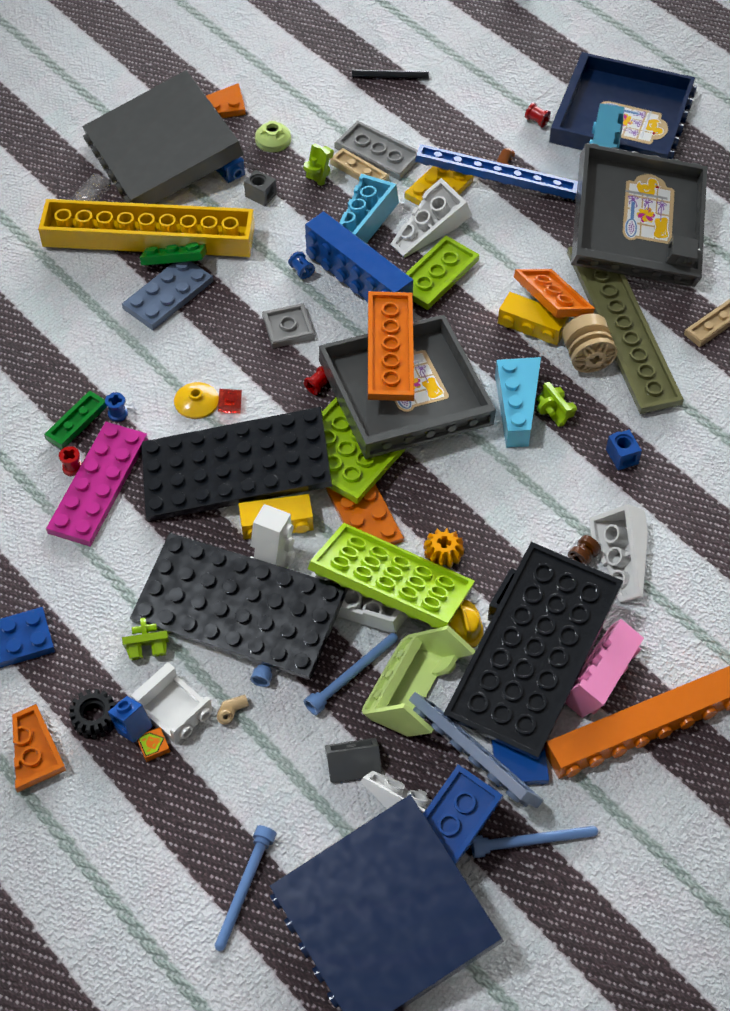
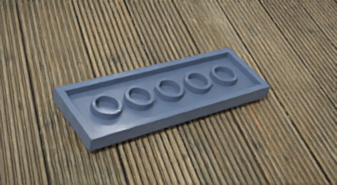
M414 692L409 699L415 705L413 711L423 719L431 722V727L439 734L445 735L450 739L449 743L468 755V760L487 772L486 776L490 780L506 789V794L517 803L520 802L525 807L531 805L538 808L544 800L456 722L444 716V712L436 704Z

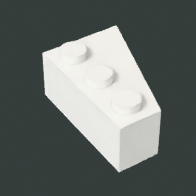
M266 504L263 505L253 522L251 547L255 548L254 557L250 556L251 558L284 568L293 563L296 553L293 551L295 540L292 537L294 526L291 524L290 513Z

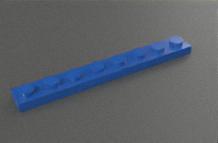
M420 144L415 162L426 166L431 165L443 170H452L464 175H473L485 180H494L502 184H510L523 189L540 191L544 194L557 195L565 199H575L578 181Z

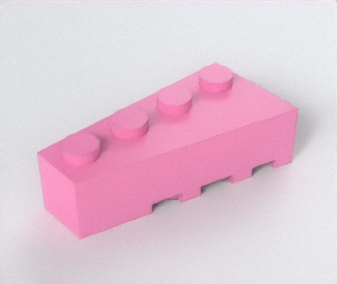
M622 619L612 624L588 656L574 687L571 689L566 705L582 718L590 713L594 715L607 701L620 677L628 669L631 659L640 652L641 648L639 646L644 637Z

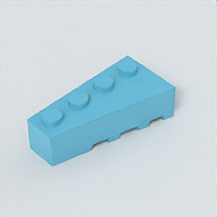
M600 104L597 122H594L592 129L594 138L593 140L590 139L589 144L619 149L623 129L624 107Z
M361 174L359 184L354 188V195L348 202V209L344 212L340 224L367 243L399 204L397 184Z
M541 357L496 361L495 380L506 448L529 446Z

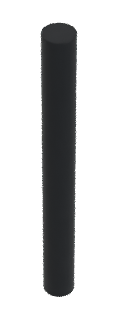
M352 70V78L429 79V71Z

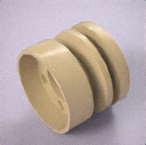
M584 314L572 319L564 327L562 338L572 365L579 372L590 373L599 371L610 365L617 357L618 350L607 322L601 315Z

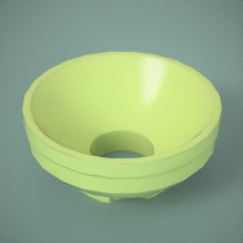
M269 121L257 129L255 142L257 147L263 151L279 152L290 145L291 134L285 125L276 121ZM276 128L278 130L275 132H269L267 129Z

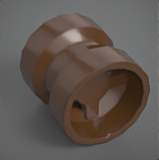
M583 535L578 540L577 546L570 549L568 557L589 566L592 561L591 558H595L601 552V546L591 536Z

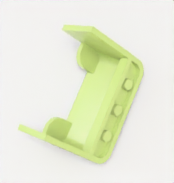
M449 625L407 635L395 649L366 700L362 713L370 720L407 737L432 733L434 729L413 711L415 705L409 701L410 697L416 692L426 698L437 676L450 674L455 669L458 658L474 655L476 650Z

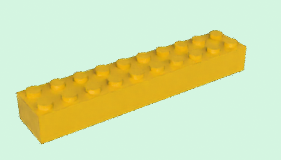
M46 199L38 230L42 247L144 252L146 248L153 246L159 249L166 248L169 245L181 247L189 243H198V245H206L207 253L205 255L250 257L255 222L253 209Z

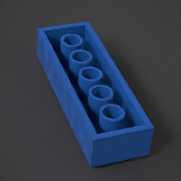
M323 211L305 224L306 254L308 257L318 262L324 270L336 276L338 281L345 283L355 294H359L364 298L367 303L368 291L412 293L413 296V279L327 213Z

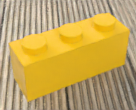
M512 292L508 293L499 308L498 324L557 346L562 339V331L569 322V317L564 319L555 318L540 302Z
M309 494L239 503L243 540L251 539L253 522L264 504L291 514V524L294 526L292 533H305L314 530Z

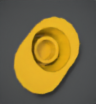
M464 600L449 626L474 648L483 637V625L475 605L468 600Z

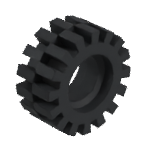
M90 689L86 690L87 695L84 696L81 692L78 694L79 700L76 698L72 700L73 706L70 705L69 716L74 730L80 736L83 733L86 739L89 738V735L92 736V739H97V734H101L103 738L106 736V730L109 733L113 731L112 726L114 724L108 711L115 706V702L112 696H108L104 690L100 694L99 689H94V693H91ZM98 707L103 710V715L97 720L88 721L84 718L85 712L91 708Z

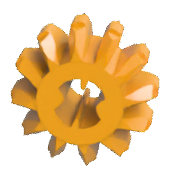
M448 528L444 532L436 529L435 534L429 533L427 540L424 542L425 558L440 566L447 565L451 569L453 563L459 564L461 557L464 555L462 538L458 537L456 531L449 533Z

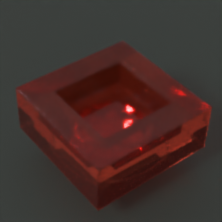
M219 388L218 412L240 413L242 390Z

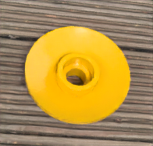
M202 382L184 385L177 391L174 397V405L178 413L190 419H201L211 415L219 404L217 391L211 385Z

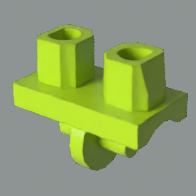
M316 143L313 144L309 161H306L303 169L306 171V177L315 180L320 186L324 185L326 176L330 174L329 160L333 158L334 150L328 146L321 147Z
M546 382L543 385V391L537 397L539 402L537 411L541 415L548 413L558 427L564 426L567 419L574 416L577 407L573 402L566 403L564 400L565 392L561 387L554 388L550 382Z
M146 618L140 619L141 626L131 627L132 634H142L122 637L123 646L127 650L131 661L143 658L142 646L151 645L153 657L165 656L167 653V642H169L167 631L148 633L157 631L156 623L147 625Z

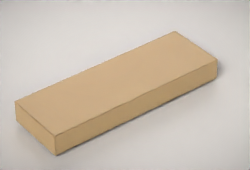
M344 148L330 159L331 165L358 181L361 174L389 181V174Z
M730 299L685 329L684 335L698 347H701L730 327Z

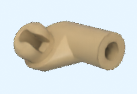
M246 695L223 701L217 712L218 722L223 725L229 724L237 710L249 707Z

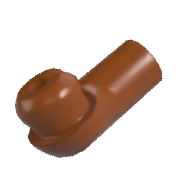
M510 148L503 149L497 162L509 165L508 161L513 160L512 157H515V152Z

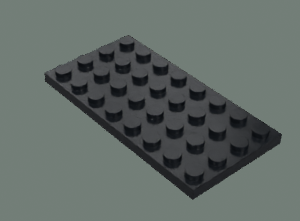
M321 406L142 442L145 514L148 522L239 505V503L265 500L332 487Z
M169 532L130 619L134 623L141 624L140 619L146 618L147 625L156 623L157 630L167 631L168 634L311 680L348 590L330 581Z
M531 542L444 712V716L539 760L546 742L568 700L571 689L574 687L619 594L623 580Z

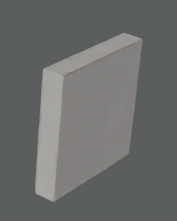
M304 303L262 312L272 349L315 340Z

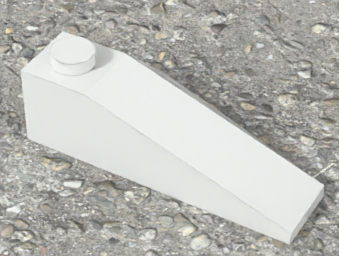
M442 178L425 191L422 196L423 200L418 207L413 209L411 218L407 223L403 224L391 242V246L403 258L457 229L472 216L467 202Z
M627 504L589 518L591 536L601 546L600 554L602 557L600 559L602 564L607 567L611 576L623 580V585L617 596L619 601L624 603L643 597L648 536L645 510Z
M375 771L368 773L361 781L387 809L410 794L422 813L425 812L432 802V799L427 798V792L420 789L418 791H409L405 789V785L402 782Z

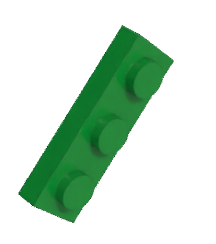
M189 243L178 247V245H169L166 248L159 249L156 246L149 247L140 256L141 266L202 260L207 253L206 245Z
M89 390L44 434L45 439L62 450L107 408L105 399Z

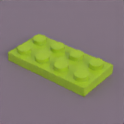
M445 235L405 273L413 279V302L429 310L479 261V254Z

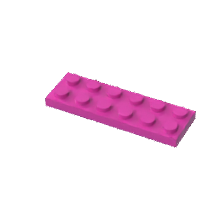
M105 421L47 525V534L91 547L142 451V442L148 440L147 433Z

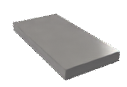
M360 121L354 123L334 143V147L339 151L344 148L399 181L418 163L415 162L417 149Z

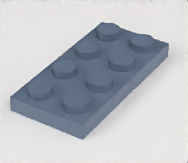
M191 261L172 263L122 303V308L148 328L154 330L213 282V276Z

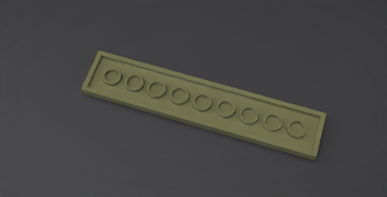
M568 247L567 254L570 261L572 255V247ZM573 265L589 303L595 308L594 314L601 315L607 322L618 350L617 357L615 358L616 363L639 413L643 414L682 405L684 399L625 275Z

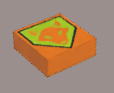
M160 727L143 734L137 740L146 762L170 753L169 746Z

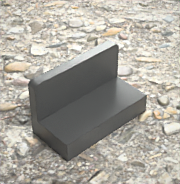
M376 738L325 745L331 783L362 779L371 771L382 774L379 745Z

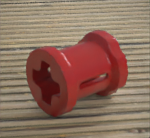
M534 102L528 106L525 112V118L527 120L532 119L540 127H544L551 116L549 110H542Z
M319 366L316 369V373L311 377L304 379L305 388L313 395H318L320 389L329 384L322 366Z
M68 446L59 452V459L63 463V473L67 476H75L82 464L79 460V450L73 446Z

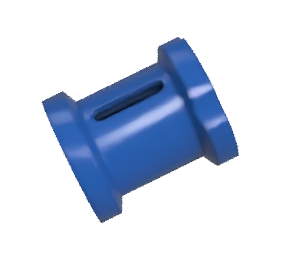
M297 251L290 256L288 264L291 268L296 269L300 279H307L314 273L315 266L306 260L303 252Z
M113 392L105 398V404L109 408L108 417L114 422H121L128 416V409L124 406L126 403L125 397L119 392Z

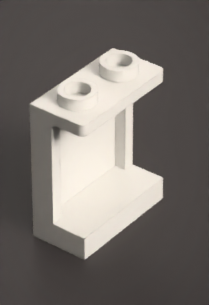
M169 662L131 694L133 700L143 705L150 722L155 727H160L163 734L175 744L181 739H186L192 733L193 728L200 722L206 721L213 711L211 699L207 696L203 699L176 675L175 668Z

